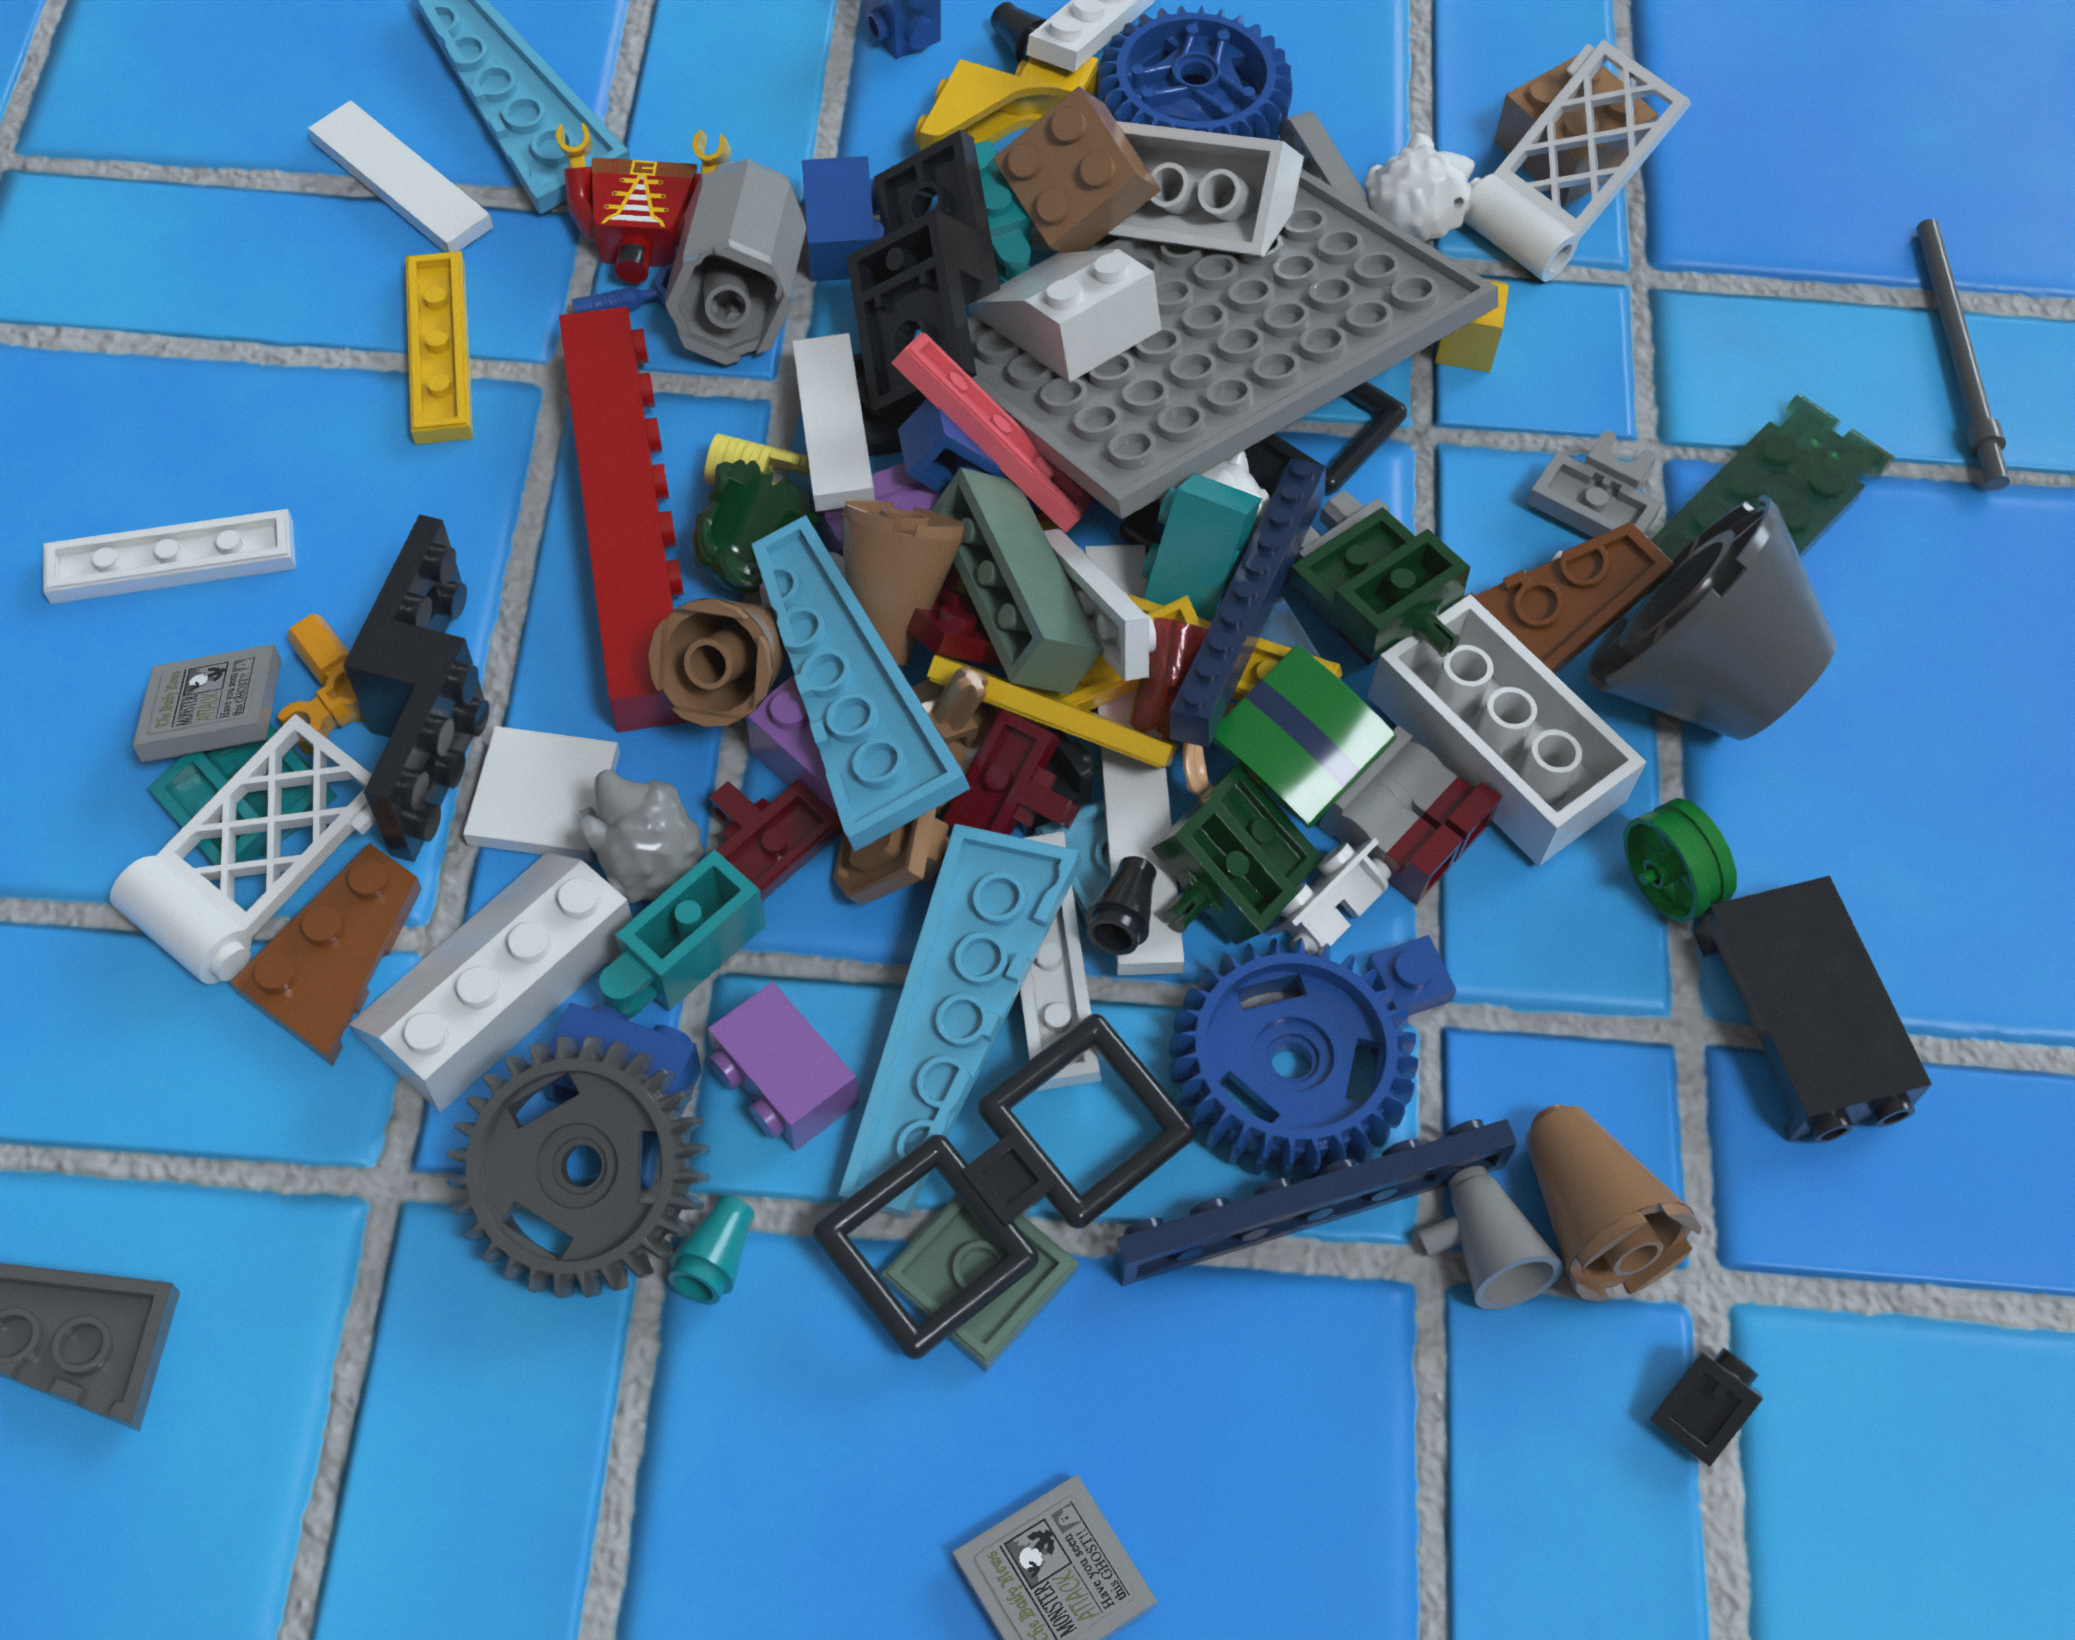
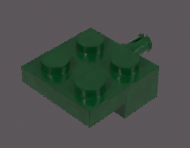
M1381 507L1293 564L1290 569L1289 582L1371 659L1401 639L1416 634L1434 648L1438 655L1445 657L1447 652L1451 653L1457 647L1460 637L1443 624L1437 616L1463 598L1471 567L1429 529L1415 536L1385 508Z
M1240 763L1229 768L1151 847L1152 851L1175 875L1184 889V893L1162 913L1164 922L1168 923L1176 919L1169 927L1175 932L1183 933L1187 926L1203 911L1214 919L1236 945L1261 934L1299 893L1296 887L1323 859L1320 853Z

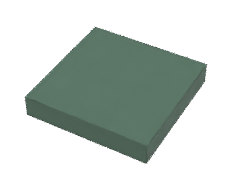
M956 1195L881 1275L887 1287L925 1319L1005 1255ZM1023 1215L1014 1222L1038 1251V1264L1033 1270L947 1338L985 1372L993 1366L1079 1269L1078 1261Z

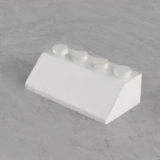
M1116 121L1161 191L1107 234L1108 236L1258 257L1265 256L1293 213L1304 156L1280 140Z
M546 852L350 1022L349 1026L357 1036L441 1113L620 951L615 934L633 919L628 900L583 860Z

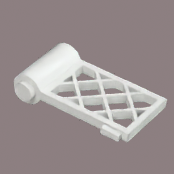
M1604 39L1596 48L1587 43L1566 69L1568 75L1572 78L1493 174L1486 175L1482 179L1476 177L1469 182L1471 186L1470 208L1464 215L1463 222L1544 282L1552 280L1566 267L1573 257L1581 237L1691 106L1689 98ZM1606 61H1609L1623 71L1624 89L1592 95L1591 79ZM1631 77L1642 84V86L1632 87ZM1584 89V97L1576 98ZM1657 95L1670 104L1657 121L1635 125L1633 99ZM1625 101L1627 127L1595 132L1593 107ZM1585 109L1587 134L1556 140L1555 123L1564 112ZM1547 134L1548 141L1540 142ZM1644 136L1636 146V137ZM1628 139L1629 155L1618 167L1598 170L1596 144ZM1588 146L1590 172L1559 177L1557 151ZM1549 153L1550 179L1527 183L1515 174L1527 157ZM1608 180L1599 190V182ZM1591 183L1592 200L1577 218L1561 208L1560 188ZM1551 190L1552 201L1540 192Z
M294 714L156 856L143 857L123 870L115 880L110 891V902L116 910L201 982L209 985L220 981L232 980L249 963L252 937L354 830L363 836L376 822L363 793L372 774L302 718ZM300 738L314 747L313 769L282 773V757ZM327 758L336 766L327 767ZM354 779L364 787L362 792L347 807L326 809L327 782ZM313 784V811L281 815L282 788ZM268 790L267 817L236 820L237 803L248 792ZM313 826V843L301 855L281 857L282 829ZM267 831V859L235 863L236 835ZM222 837L221 865L193 868L183 860L202 839ZM266 874V892L246 912L234 902L235 877ZM221 879L220 890L210 880Z

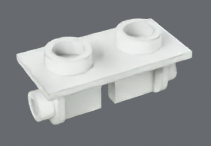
M1373 838L1354 847L1344 842L1333 849L1317 866L1323 874L1310 887L1306 883L1296 887L1299 893L1280 913L1281 916L1265 932L1271 936L1287 930L1293 937L1290 941L1292 951L1297 940L1302 938L1305 943L1306 954L1317 956L1323 945L1327 943L1331 946L1351 926L1336 906L1340 903L1355 919L1360 917L1389 887L1387 880L1392 875L1390 868L1378 858L1370 859L1367 856L1379 843L1378 840Z

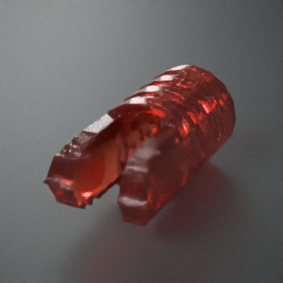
M1155 617L1153 618V623L1156 631V648L1153 653H1149V677L1139 679L1129 724L1134 727V730L1143 733L1157 727L1156 732L1160 733L1163 739L1175 742V740L1170 739V708L1208 630L1178 620Z

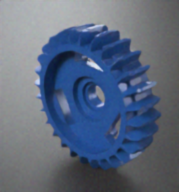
M1180 5L1177 14L1171 15L1163 8H1160L1157 12V19L1153 20L1146 14H1142L1139 18L1138 26L1131 23L1125 24L1122 35H1113L1111 44L1103 50L1101 64L1097 73L1096 88L1098 91L1097 99L1105 103L1116 121L1277 140L1280 135L1282 119L1288 117L1293 92L1291 66L1286 63L1285 51L1281 48L1275 49V38L1273 36L1261 37V27L1259 24L1248 28L1245 27L1243 15L1230 20L1225 18L1223 8L1217 15L1205 13L1202 5L1197 13L1186 12L1183 6ZM1237 73L1252 87H1243ZM1189 74H1198L1207 78L1208 82L1201 85H1193L1185 82L1182 77Z
M1274 938L1270 941L1267 956L1260 957L1253 946L1248 943L1244 948L1241 965L1231 956L1225 954L1220 961L1219 974L1205 969L1200 976L1199 989L1189 988L1185 994L1184 1010H1178V1013H1176L1173 1026L1175 1034L1170 1039L1169 1057L1173 1058L1169 1073L1171 1082L1180 1084L1176 1096L1177 1105L1179 1107L1194 1106L1189 1118L1194 1127L1211 1125L1207 1139L1208 1149L1214 1148L1224 1140L1232 1144L1229 1157L1231 1165H1234L1247 1153L1255 1157L1254 1174L1256 1176L1261 1175L1269 1161L1279 1163L1281 1178H1289L1294 1165H1304L1308 1179L1317 1177L1321 1161H1326L1329 1165L1338 1160L1347 1159L1348 1154L1355 1158L1359 1164L1363 1163L1368 1158L1371 1144L1382 1148L1388 1141L1391 1133L1390 1129L1400 1126L1406 1112L1405 1106L1410 1103L1415 1090V1084L1411 1080L1417 1072L1419 1059L1410 1054L1413 1052L1416 1044V1034L1403 1031L1408 1020V1010H1389L1395 996L1394 988L1378 992L1372 989L1377 975L1376 969H1371L1361 977L1352 972L1355 961L1353 953L1349 954L1341 964L1330 960V945L1328 943L1323 945L1317 956L1306 954L1305 943L1302 938L1297 940L1292 953H1282L1277 939ZM1295 992L1303 994L1302 996L1243 1010L1241 1002L1266 993ZM1356 1045L1371 1048L1376 1065L1371 1095L1366 1103L1346 1099ZM1282 1051L1298 1052L1307 1060L1310 1071L1299 1079L1285 1078L1274 1069L1272 1064L1273 1057ZM1228 1077L1276 1120L1270 1123L1247 1112L1225 1092L1220 1084Z

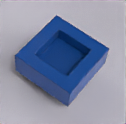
M1429 935L1373 953L1369 956L1366 967L1368 971L1376 969L1377 975L1374 983L1377 990L1381 991L1388 988H1394L1395 996L1389 1010L1406 1009L1408 1010V1016L1453 1001L1457 989Z

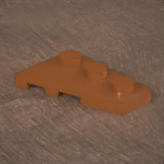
M1629 522L1562 552L1560 558L1528 572H1525L1523 569L1503 578L1504 583L1477 595L1469 594L1556 675L1674 571V562L1632 522Z
M369 843L230 981L234 991L333 1066L343 1047L340 1039L353 1014L360 1013L369 995L367 986L381 958L389 955L422 890L417 876Z

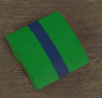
M1296 644L1220 722L1212 741L1214 745L1236 763H1240L1254 776L1270 798L1310 829L1396 740V734L1346 684L1311 654Z

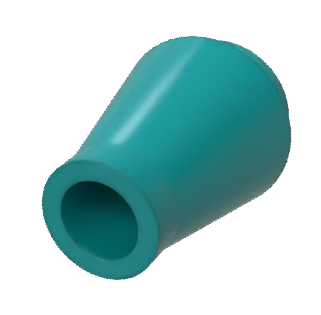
M719 1196L711 1211L676 1249L673 1257L669 1259L672 1269L668 1275V1281L677 1292L692 1301L713 1305L719 1302L722 1294L730 1293L733 1290L748 1230L755 1217L753 1209L747 1203L733 1196Z

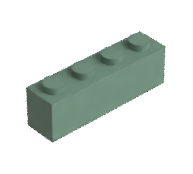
M960 467L931 511L948 515L964 523V539L955 556L954 564L1008 679L1013 684L1071 694L1104 650L1024 492L1010 479Z

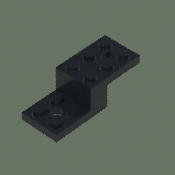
M958 130L874 176L884 235L882 238L847 255L871 413L883 418H888L927 399L891 363L913 341L916 331L921 329V332L926 333L971 378L977 375L965 306L1000 290L974 137L962 130ZM937 195L938 204L936 209L925 214L931 206L933 197Z
M419 514L343 665L370 733L390 738L363 793L390 856L414 863L424 841L430 842L436 835L441 820L440 807L449 788L454 789L460 783L465 769V753L473 736L478 737L483 733L489 717V703L484 698L478 680V668L473 664L466 639L445 633L452 618L457 619L462 614L467 599V587L462 583L459 574L455 549L450 545L443 520Z

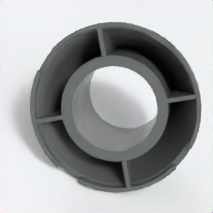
M1766 495L1759 497L1758 501L1763 506L1756 509L1745 501L1724 514L1686 545L1671 560L1674 562V571L1648 593L1649 596L1641 604L1630 621L1622 616L1609 629L1588 664L1586 670L1587 681L1602 692L1736 740H1744L1758 734L1794 706L1824 672L1835 653L1837 642L1778 505Z

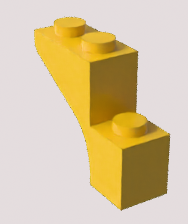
M1092 56L1080 68L1072 72L1030 57L1028 61H1020L1015 75L959 59L949 79L942 78L935 93L934 106L929 115L922 114L919 118L914 133V145L920 147V151L958 130H962L974 137L975 144L990 140L991 144L1014 131L1032 126L1078 86L1096 97L1098 58Z

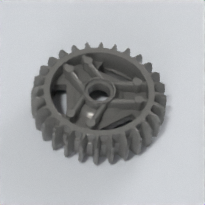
M587 1035L584 1038L579 1053L575 1039L561 1036L557 1038L555 1057L550 1047L546 1044H531L532 1065L530 1066L524 1058L511 1055L506 1057L505 1062L512 1078L508 1080L503 1076L490 1073L483 1076V1080L494 1095L490 1099L474 1096L468 1097L466 1103L475 1112L479 1113L476 1123L456 1122L453 1125L455 1130L470 1139L467 1148L449 1150L447 1153L448 1158L465 1163V1174L448 1179L447 1185L449 1187L467 1189L469 1199L455 1206L452 1212L455 1215L475 1214L478 1220L464 1234L465 1239L472 1241L489 1237L492 1240L481 1256L482 1261L493 1263L502 1260L506 1256L509 1257L502 1275L504 1279L508 1281L518 1280L530 1270L528 1291L536 1293L547 1290L553 1278L554 1295L557 1298H567L574 1295L578 1281L583 1296L586 1298L595 1297L602 1294L603 1276L611 1290L619 1291L626 1289L629 1286L626 1267L636 1277L647 1278L651 1276L654 1271L647 1254L651 1253L663 1260L671 1259L675 1251L665 1239V1236L669 1233L684 1237L692 1233V1228L678 1217L681 1210H702L704 1207V1202L693 1195L687 1194L689 1184H698L710 1180L708 1173L698 1169H691V1158H698L710 1152L709 1145L689 1143L688 1133L694 1132L704 1125V1120L702 1117L680 1116L679 1110L692 1100V1095L686 1091H677L667 1095L665 1091L676 1076L671 1070L660 1069L649 1077L648 1073L655 1059L652 1055L645 1052L637 1053L627 1064L630 1049L627 1043L615 1040V1042L611 1043L604 1056V1043L601 1037ZM571 1076L579 1095L521 1126L516 1115L524 1104L546 1086ZM643 1131H657L661 1147L660 1185L654 1203H640ZM587 1145L595 1149L600 1155L602 1169L594 1183L581 1187L570 1179L567 1172V1161L575 1149ZM518 1203L573 1238L563 1256L541 1247L521 1230L511 1215Z

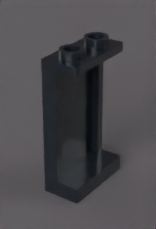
M1830 875L1710 905L1693 935L1703 957L1716 953L1721 954L1791 1107L1793 1117L1784 1128L1789 1141L1792 1142L1812 1136L1816 1143H1825L1846 1135L1854 1128L1853 1125L1874 1120L1876 1126L1885 1127L1901 1122L1915 1113L1914 1105L1932 1083Z

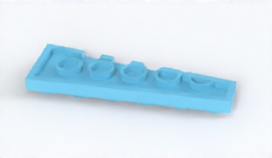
M414 0L415 6L535 209L540 214L567 201L564 169L569 168L568 157L561 151L556 139V130L560 124L564 127L565 144L573 147L578 146L583 141L582 123L587 126L593 144L590 153L585 157L586 167H592V158L630 160L629 150L488 0Z
M804 515L752 543L771 607L777 618L780 635L791 661L799 694L810 720L809 725L820 751L844 833L854 851H858L969 790L970 786L963 771L807 516Z
M954 824L838 1194L843 1202L928 1137L939 1134L948 1138L1077 874L1081 863L1079 850ZM931 1171L879 1211L909 1218Z

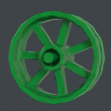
M1675 798L1654 808L1653 811L1640 815L1628 822L1623 833L1624 852L1629 869L1645 897L1666 918L1678 923L1688 922L1703 915L1710 905L1731 900L1737 889V871L1732 853L1719 828L1702 809L1691 801Z

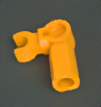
M311 613L289 628L287 638L299 657L324 687L316 691L317 696L309 702L297 701L290 703L279 712L277 717L284 725L296 714L305 722L310 723V726L328 739L329 732L338 725L340 728H343L352 721H365V718L343 666L350 651L321 615ZM300 738L297 744L304 754L314 752V747Z

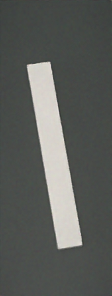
M1145 545L1085 546V554L1100 569H1103L1106 575L1122 591L1143 599L1148 584V579L1141 576L1146 558ZM1158 680L1096 707L1097 714L1163 739ZM1099 745L1109 878L1111 879L1117 871L1120 861L1128 856H1137L1148 860L1157 871L1152 892L1149 936L1132 953L1116 955L1117 975L1183 973L1182 933L1175 932L1169 927L1176 919L1165 923L1162 917V913L1178 899L1177 880L1175 875L1151 849L1171 828L1166 768L1155 767Z

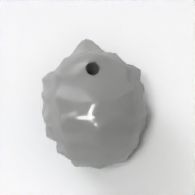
M608 769L598 773L595 777L593 789L594 808L587 807L581 810L582 818L578 819L584 836L592 850L596 852L597 858L611 886L621 893L629 903H637L639 901L653 902L699 863V859L704 854V848L700 842L701 830L689 818L681 803L676 787L669 783L656 780L648 783L633 782L621 778L613 770Z

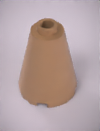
M848 499L845 502L844 512H842L844 578L897 665H907L918 642L907 631L915 608L932 610L964 539V523L948 515L919 507H914L913 511L893 508V502L871 499Z
M704 598L692 600L679 606L658 625L653 633L648 657L651 680L657 691L663 690L667 698L675 706L672 710L682 719L709 727L728 726L753 713L765 699L785 663L788 653L780 635L776 615L771 607Z
M1556 1104L1545 1108L1533 1118L1531 1129L1525 1138L1526 1147L1568 1279L1582 1299L1596 1302L1610 1300L1604 1289L1621 1283L1632 1294L1664 1277L1687 1258L1693 1248L1686 1237L1691 1230L1700 1235L1702 1228L1695 1218L1692 1209L1585 1109L1580 1106Z

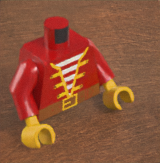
M582 123L583 141L578 146L573 147L565 144V131L563 125L560 124L556 130V139L561 151L568 157L569 168L564 169L568 211L584 239L597 243L600 260L606 264H616V275L621 280L633 284L641 283L648 278L650 266L665 267L668 264L674 263L685 224L684 214L701 175L715 170L719 164L725 163L730 159L731 147L723 134H720L717 151L710 155L705 154V147L707 145L706 133L703 130H699L694 135L692 148L702 161L701 173L698 172V165L691 163L592 158V167H586L585 157L590 153L593 144L587 126Z

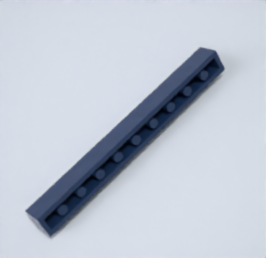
M1290 458L1170 708V739L1209 748L1290 572L1291 566L1323 500L1326 481L1325 465Z

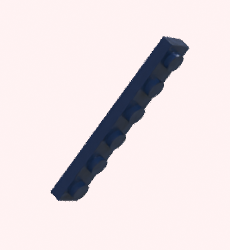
M1480 1119L1466 1121L1448 1130L1444 1135L1445 1138L1421 1144L1419 1139L1404 1140L1384 1150L1382 1157L1358 1164L1355 1158L1338 1160L1322 1168L1317 1177L1295 1184L1292 1178L1276 1179L1260 1186L1255 1190L1254 1196L1229 1203L1227 1198H1214L1192 1208L1189 1212L1190 1216L1164 1223L1163 1219L1158 1217L1139 1221L1129 1226L1124 1231V1236L1116 1239L1113 1263L1121 1285L1132 1284L1448 1186L1450 1179L1456 1173L1471 1166H1483L1488 1173L1503 1169L1518 1143L1507 1119L1484 1125Z

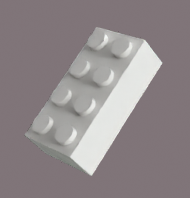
M1469 594L1437 616L1443 624L1460 637L1457 647L1451 653L1447 652V656L1441 657L1418 634L1404 638L1380 655L1367 697L1397 726L1399 725L1413 736L1412 741L1426 747L1435 754L1447 769L1474 788L1480 782H1483L1500 794L1502 798L1492 821L1539 867L1627 802L1647 762Z

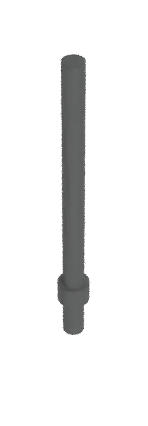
M1926 219L1917 225L1916 230L1969 426L1965 431L1970 453L1979 459L1986 488L1989 490H2000L2010 483L2002 453L2006 446V440L2000 421L1992 417L1939 222L1935 219Z

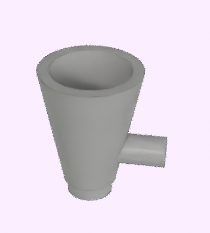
M1483 1166L1465 1168L1450 1179L1448 1186L1452 1192L1451 1202L1455 1216L1417 1231L1428 1257L1462 1244L1474 1300L1483 1309H1505L1529 1301L1551 1287L1563 1271L1561 1260L1495 1178L1490 1176Z

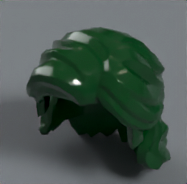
M737 460L734 463L722 462L716 466L715 482L709 491L708 507H704L697 514L695 519L696 526L692 537L693 556L697 566L712 576L720 587L740 594L759 592V586L763 583L752 543L804 515L807 516L812 526L819 523L821 519L819 512L812 508L810 509L811 495L808 489L800 490L798 485L790 487L791 481L786 478L772 486L774 472L769 469L761 472L755 460H750L747 465L744 460Z

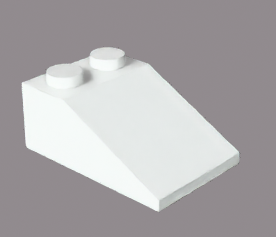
M1119 249L1057 253L1000 285V290L968 305L970 313L1069 383L1162 330L1154 271Z

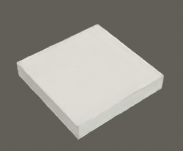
M494 726L463 833L467 845L544 855L548 852L592 862L595 852L586 840L578 819L582 818L581 810L587 807L594 808L593 789L595 777L598 773L606 769L616 772L620 757L618 742Z

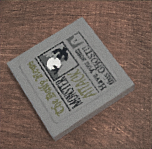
M270 644L153 666L133 742V748L140 761L150 762L266 740L281 665V658L275 645Z
M1078 1474L952 1552V1559L1001 1640H1106L1154 1609L1158 1602Z

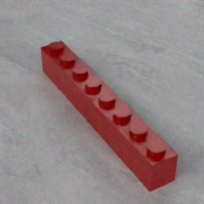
M628 306L559 315L608 695L616 731L620 733L690 722L682 719L672 710L675 706L667 698L663 690L657 691L651 680L648 657L655 629L674 611L673 597L684 595L679 559L667 561L665 548L677 547L671 511L660 512L658 501L670 498L664 464L653 465L651 454L662 453V445L657 417L646 419L645 416L646 408L656 406L650 372L639 374L638 364L649 363L644 329L632 330Z

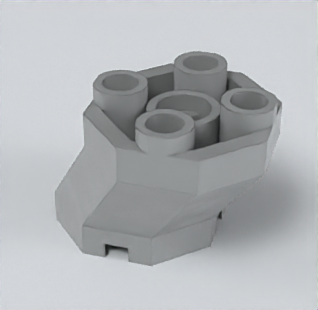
M748 158L737 162L727 161L719 164L715 170L701 175L684 214L685 224L665 293V305L671 319L673 318L683 347L724 365L740 361L741 355L756 350V354L772 349L790 310L789 297L807 229L805 218L788 176Z

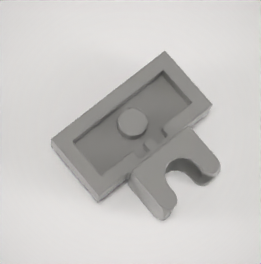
M1605 431L1600 435L1588 453L1584 464L1557 451L1531 489L1527 504L1594 538L1629 522H1632L1646 535L1663 504L1640 492L1654 465L1655 454L1651 450H1644L1633 461H1621L1613 455L1611 450L1616 440L1615 433Z

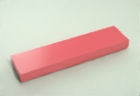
M921 332L891 362L938 409L940 408L999 466V469L1065 533L1081 519L1093 501L1092 496L1042 456L1025 430L926 333Z

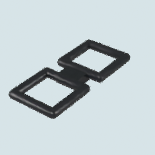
M1368 381L1344 394L1378 416L1328 468L1326 467L1325 494L1327 495L1335 494L1407 417V408L1402 402ZM1275 434L1244 450L1249 466V474L1253 476L1261 489L1267 491L1270 500L1290 458L1321 464ZM1159 499L1132 513L1119 528L1120 537L1128 544L1145 545L1146 556L1153 543L1160 544L1162 539L1161 536L1150 530L1158 521L1160 512Z
M1091 1014L979 1099L977 1111L1000 1141L969 1165L945 1136L939 1134L932 1135L818 1221L814 1226L813 1237L816 1243L907 1358L912 1360L923 1358L1036 1267L1039 1261L1038 1251L1014 1221L1046 1197L1070 1227L1082 1229L1194 1140L1196 1130L1193 1123L1103 1016ZM1093 1046L1160 1126L1162 1131L1080 1195L1011 1109ZM935 1168L1005 1256L917 1325L847 1235Z

